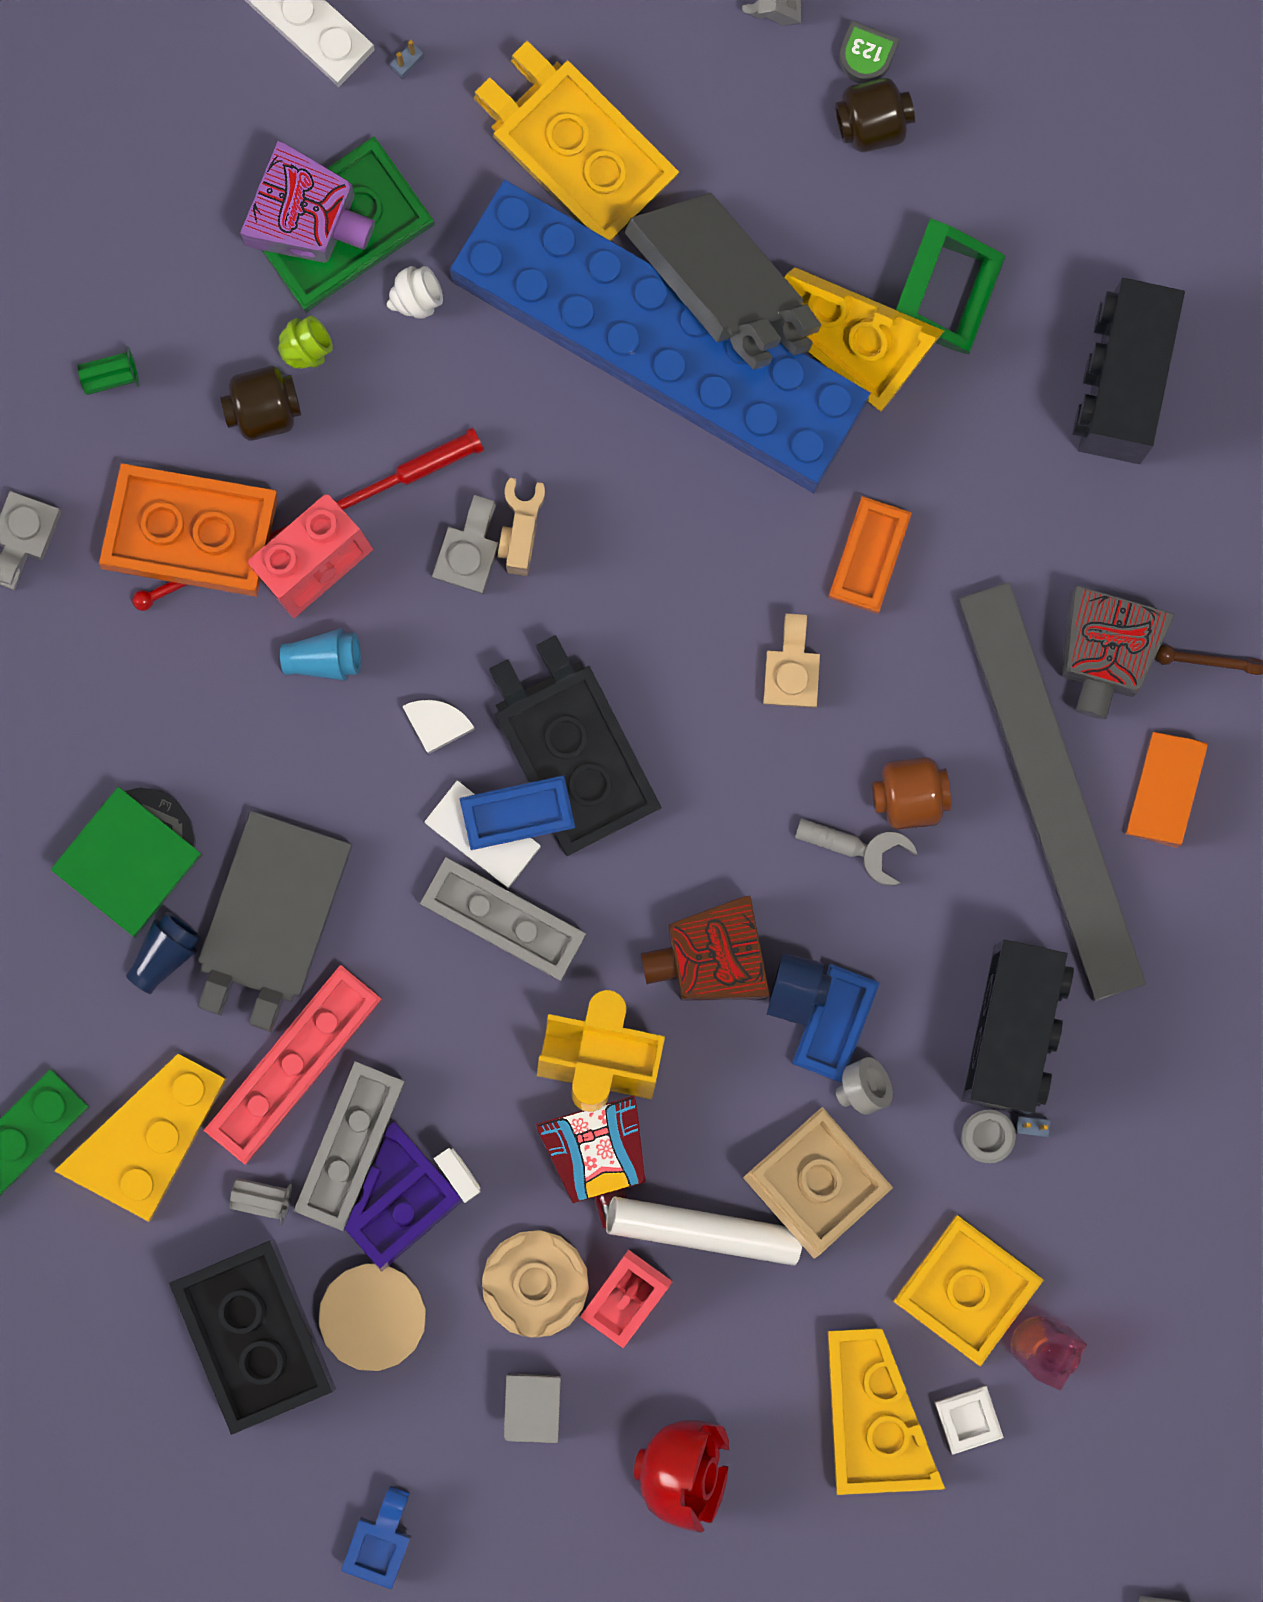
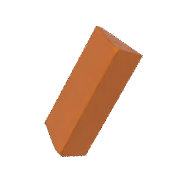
M1152 732L1126 835L1174 848L1182 845L1208 743Z

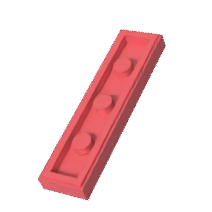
M340 965L204 1131L243 1164L247 1165L383 999Z

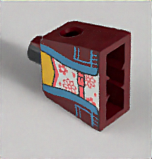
M634 1095L606 1103L601 1109L594 1112L582 1110L536 1124L538 1133L572 1203L594 1197L602 1228H606L607 1212L614 1196L627 1198L625 1188L645 1183L638 1111Z

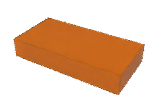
M863 496L861 497L828 598L879 614L912 512Z

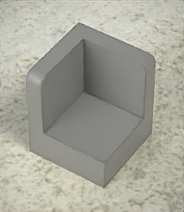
M507 1373L504 1421L505 1440L558 1443L561 1375Z

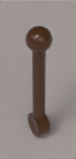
M1167 644L1160 646L1155 657L1156 661L1162 665H1169L1176 661L1244 670L1246 673L1254 675L1263 674V660L1256 658L1242 660L1175 651L1174 648Z

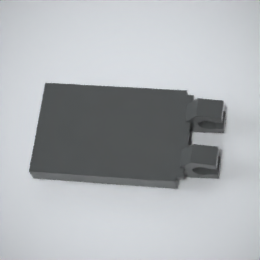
M712 193L630 218L625 231L629 239L718 343L730 339L734 350L753 370L771 363L773 356L767 350L777 347L780 342L793 356L810 350L813 342L806 336L817 333L821 323L807 304L802 305L804 301L802 297Z
M250 811L198 960L200 964H203L201 972L210 974L198 1005L200 1009L221 1016L234 982L260 991L249 1024L272 1033L283 999L292 1002L294 995L298 997L302 995L352 849L351 844Z

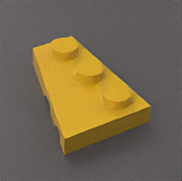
M796 267L784 277L804 300L802 305L807 304L821 323L817 333L806 336L813 342L808 352L827 368L869 391L871 394L868 402L880 412L891 402L944 332V330Z
M177 1054L54 1171L146 1221H151L227 1079Z
M883 1329L827 1331L836 1494L945 1489Z

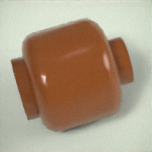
M924 757L887 762L882 770V781L872 782L875 813H886L887 821L894 829L934 826L941 821L943 811H951V793L947 769H938L937 764L931 758Z

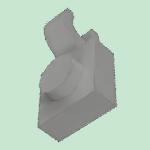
M12 491L9 492L0 514V546L4 548L0 553V586L15 591L27 557L43 562L62 514L60 509Z
M474 495L464 531L448 527L432 575L433 579L482 595L484 594L499 548L498 542L485 538L496 507L495 501Z

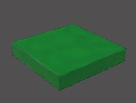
M117 787L50 870L136 938L203 854L121 788Z

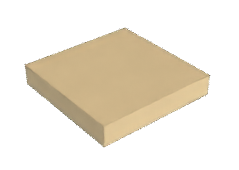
M823 1107L815 1112L743 1177L814 1259L893 1188Z

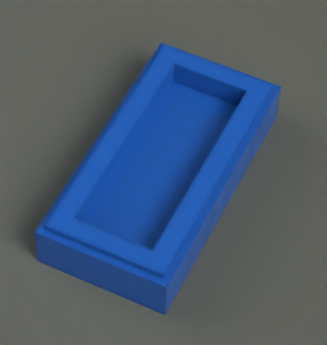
M564 775L459 798L471 850L576 828Z
M829 964L825 975L832 976L825 1006L814 1005L808 1026L806 1025L792 1064L842 1083L843 1071L850 1064L880 983Z

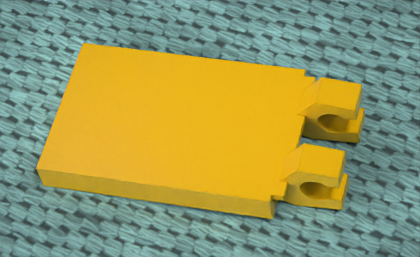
M526 41L512 55L511 63L534 85L515 103L489 77L475 91L474 100L497 121L491 126L495 131L493 138L577 222L612 241L628 225L630 218L637 216L678 176L679 171L568 60L563 65L557 61L552 66L547 59Z

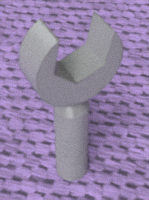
M801 818L795 835L796 839L810 842L811 844L849 857L862 856L867 875L874 882L883 886H897L900 884L899 881L882 872L883 853L898 846L914 856L917 855L913 843L906 836L896 832L881 833L874 837L867 845L859 837Z

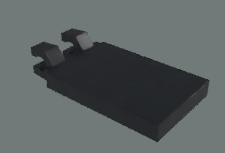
M554 635L536 646L551 677L524 690L509 659L489 668V671L504 701L495 705L499 712L494 715L528 782L565 776L576 828L554 833L565 855L569 856L662 807L590 666L583 668L581 662L572 666L557 636Z

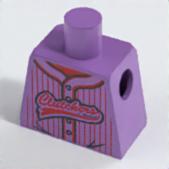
M277 141L240 235L244 245L254 249L318 262H328L337 240L365 250L371 238L375 220L350 211L355 196L351 183L285 143Z

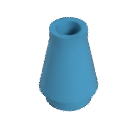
M342 628L293 643H282L280 647L282 672L284 675L297 674L346 681L348 675H358L361 670V650L358 636L355 632L345 633Z

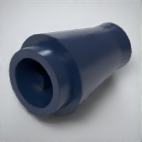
M166 912L160 921L153 920L126 977L142 991L152 994L161 982L197 952L194 946L199 941L200 935L186 922Z

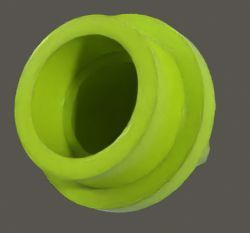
M308 316L303 320L294 318L288 322L287 327L279 335L280 344L278 350L281 358L293 368H316L324 363L325 356L333 350L329 333L314 316Z

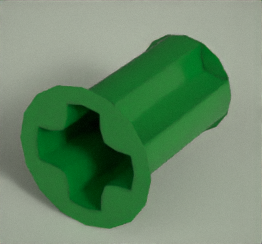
M128 346L125 353L78 365L80 382L86 395L136 383L138 387L140 386L136 363Z

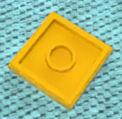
M956 1215L893 1302L975 1364L981 1366L1044 1280Z

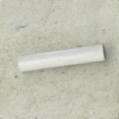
M616 1196L612 1198L607 1212L606 1231L608 1234L793 1266L797 1264L802 1250L800 1242L783 1225Z

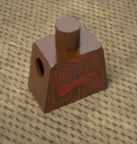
M751 895L732 900L669 924L668 932L671 947L641 953L646 984L678 979L682 1001L760 1000L770 996Z

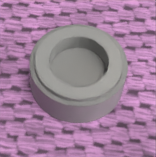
M982 1110L972 1114L965 1121L961 1130V1143L965 1152L972 1159L980 1163H996L1003 1160L1011 1153L1015 1145L1016 1133L1012 1122L1006 1115L996 1110Z

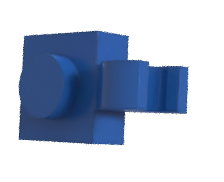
M390 1485L376 1522L363 1517L359 1519L341 1568L342 1572L392 1590L411 1539V1535L397 1530L410 1492Z

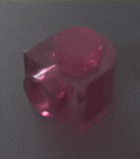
M1034 1316L1023 1321L1016 1328L1011 1339V1351L1014 1358L1035 1379L1060 1391L1070 1374L1077 1369L1081 1355L1087 1346V1343L1070 1327L1045 1316Z

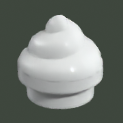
M410 266L403 269L395 277V286L389 292L390 299L386 305L390 310L399 311L405 316L423 319L432 315L435 307L442 305L443 294L436 276L427 266L418 269Z

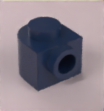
M783 952L766 1015L808 1026L814 1005L824 1007L828 996L832 976L822 974L825 963Z

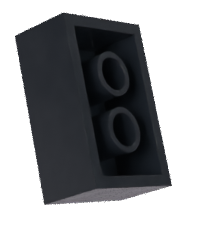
M1122 277L1114 292L1106 291L1104 301L1100 302L1093 332L1102 335L1101 343L1096 342L1093 353H1089L1083 378V384L1092 386L1090 395L1085 394L1082 404L1078 405L1072 435L1081 436L1078 452L1140 465L1152 449L1184 300V290Z
M1005 939L994 945L961 1102L1021 1115L1035 1113L1036 1106L1046 1104L1052 1079V1073L1043 1072L1047 1053L1051 1054L1052 1051H1057L1063 1026V1020L1054 1019L1057 1003L1062 1001L1063 998H1068L1074 973V967L1065 966L1068 953Z
M269 1240L169 1283L231 1435L336 1390L275 1240Z

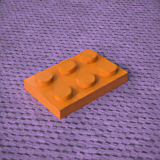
M121 463L99 565L102 570L257 597L261 579L251 569L248 561L269 543L278 501L277 491Z

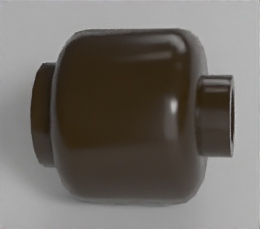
M889 78L852 85L843 92L842 101L835 103L836 117L842 141L844 144L851 142L853 147L859 152L873 151L902 143L906 138V124L915 123V113L910 93H899L898 87Z
M274 366L232 376L229 382L230 395L220 397L227 427L238 426L241 435L249 441L287 433L294 426V417L301 416L292 375L283 376L282 372Z

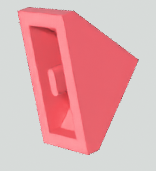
M628 1249L580 1318L624 1348L673 1281Z

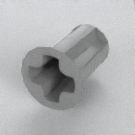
M237 1178L231 1192L230 1209L279 1219L280 1225H283L289 1209L292 1186L289 1184L286 1189Z

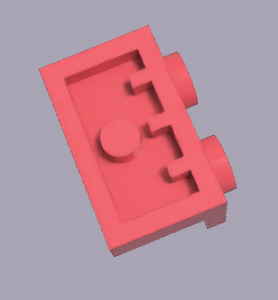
M326 494L252 556L248 564L294 619L371 553L373 548L360 528L331 496Z

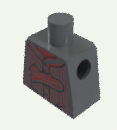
M1075 587L1070 595L1062 677L1083 683L1076 707L1078 713L1093 718L1107 719L1114 693L1133 697L1138 693L1173 621L1174 613L1084 587Z

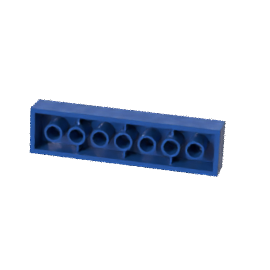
M505 179L450 268L452 283L813 494L865 409L871 394L869 391L803 353L793 356L781 342L777 347L767 350L773 356L771 363L753 370L734 350L730 339L718 343L651 264Z

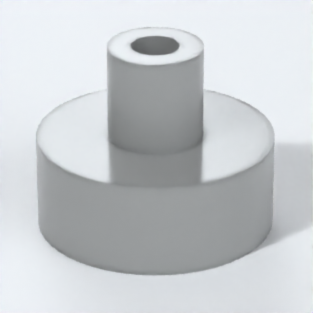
M866 1057L845 1067L842 1075L843 1085L836 1089L837 1099L842 1106L848 1107L852 1105L861 1114L869 1115L891 1104L893 1098L892 1084L886 1070L877 1060Z

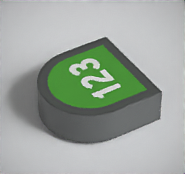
M851 20L839 54L842 71L848 78L858 83L881 79L889 70L900 39Z

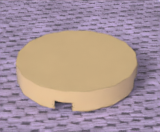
M542 1230L519 1232L501 1242L487 1259L482 1277L484 1301L493 1318L509 1332L530 1338L552 1336L570 1326L583 1310L589 1290L587 1267L577 1249L561 1236Z
M368 1263L345 1270L328 1286L320 1303L319 1327L325 1345L339 1361L357 1370L381 1371L400 1364L416 1350L425 1331L426 1307L419 1288L405 1273L390 1266L382 1272L375 1264Z

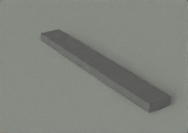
M1010 582L958 599V603L1093 1001L1143 986L1146 982Z

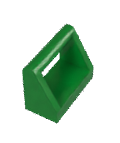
M930 218L896 310L944 330L936 344L963 354H970L1006 256L958 229ZM942 247L981 261L955 333L917 314Z

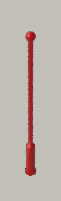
M472 427L466 430V434L399 465L395 474L361 489L336 503L344 510L398 483L411 484L475 452L479 454L484 451L483 446ZM287 526L272 532L269 542ZM168 582L150 592L146 590L137 591L132 598V603L137 610L147 611L152 607L153 601L187 584Z

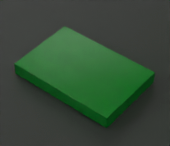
M375 136L327 168L352 184L355 196L350 211L375 220V226L365 250L337 240L328 262H318L262 250L305 313L435 225L429 212Z

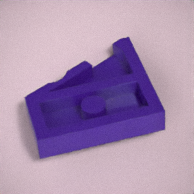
M395 1122L387 1128L383 1145L374 1166H371L363 1185V1192L358 1203L354 1206L345 1227L348 1235L381 1272L463 1202L459 1194Z

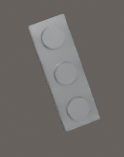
M445 857L420 903L421 906L559 981H562L586 937V933L447 857Z
M356 1061L354 1062L294 1212L338 1230L345 1231L346 1224L358 1200L405 1081Z

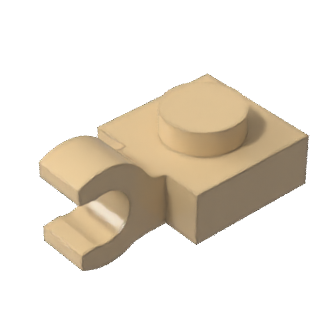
M509 478L505 486V499L515 515L513 527L503 526L498 558L507 559V573L528 577L539 509L545 500V488L543 483L537 482L534 497L529 501H521L515 496L516 479Z
M786 614L784 617L782 651L766 652L763 705L817 707L820 654L804 653L807 615Z

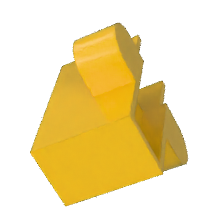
M600 991L589 1002L586 1021L548 1014L544 1044L538 1061L537 1076L573 1083L571 1091L572 1100L579 1109L587 1112L601 1109L607 1103L610 1091L652 1100L665 1036L623 1028L626 1014L624 999L614 991Z

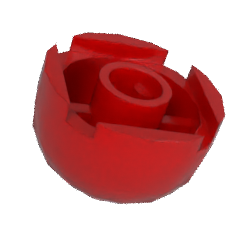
M700 1420L678 1421L663 1427L653 1436L647 1449L641 1448L634 1464V1478L640 1481L641 1494L648 1509L660 1520L681 1529L700 1533L705 1531L700 1523L701 1521L713 1522L723 1499L729 1469L727 1466L718 1468L719 1449L729 1450V1439L723 1426Z

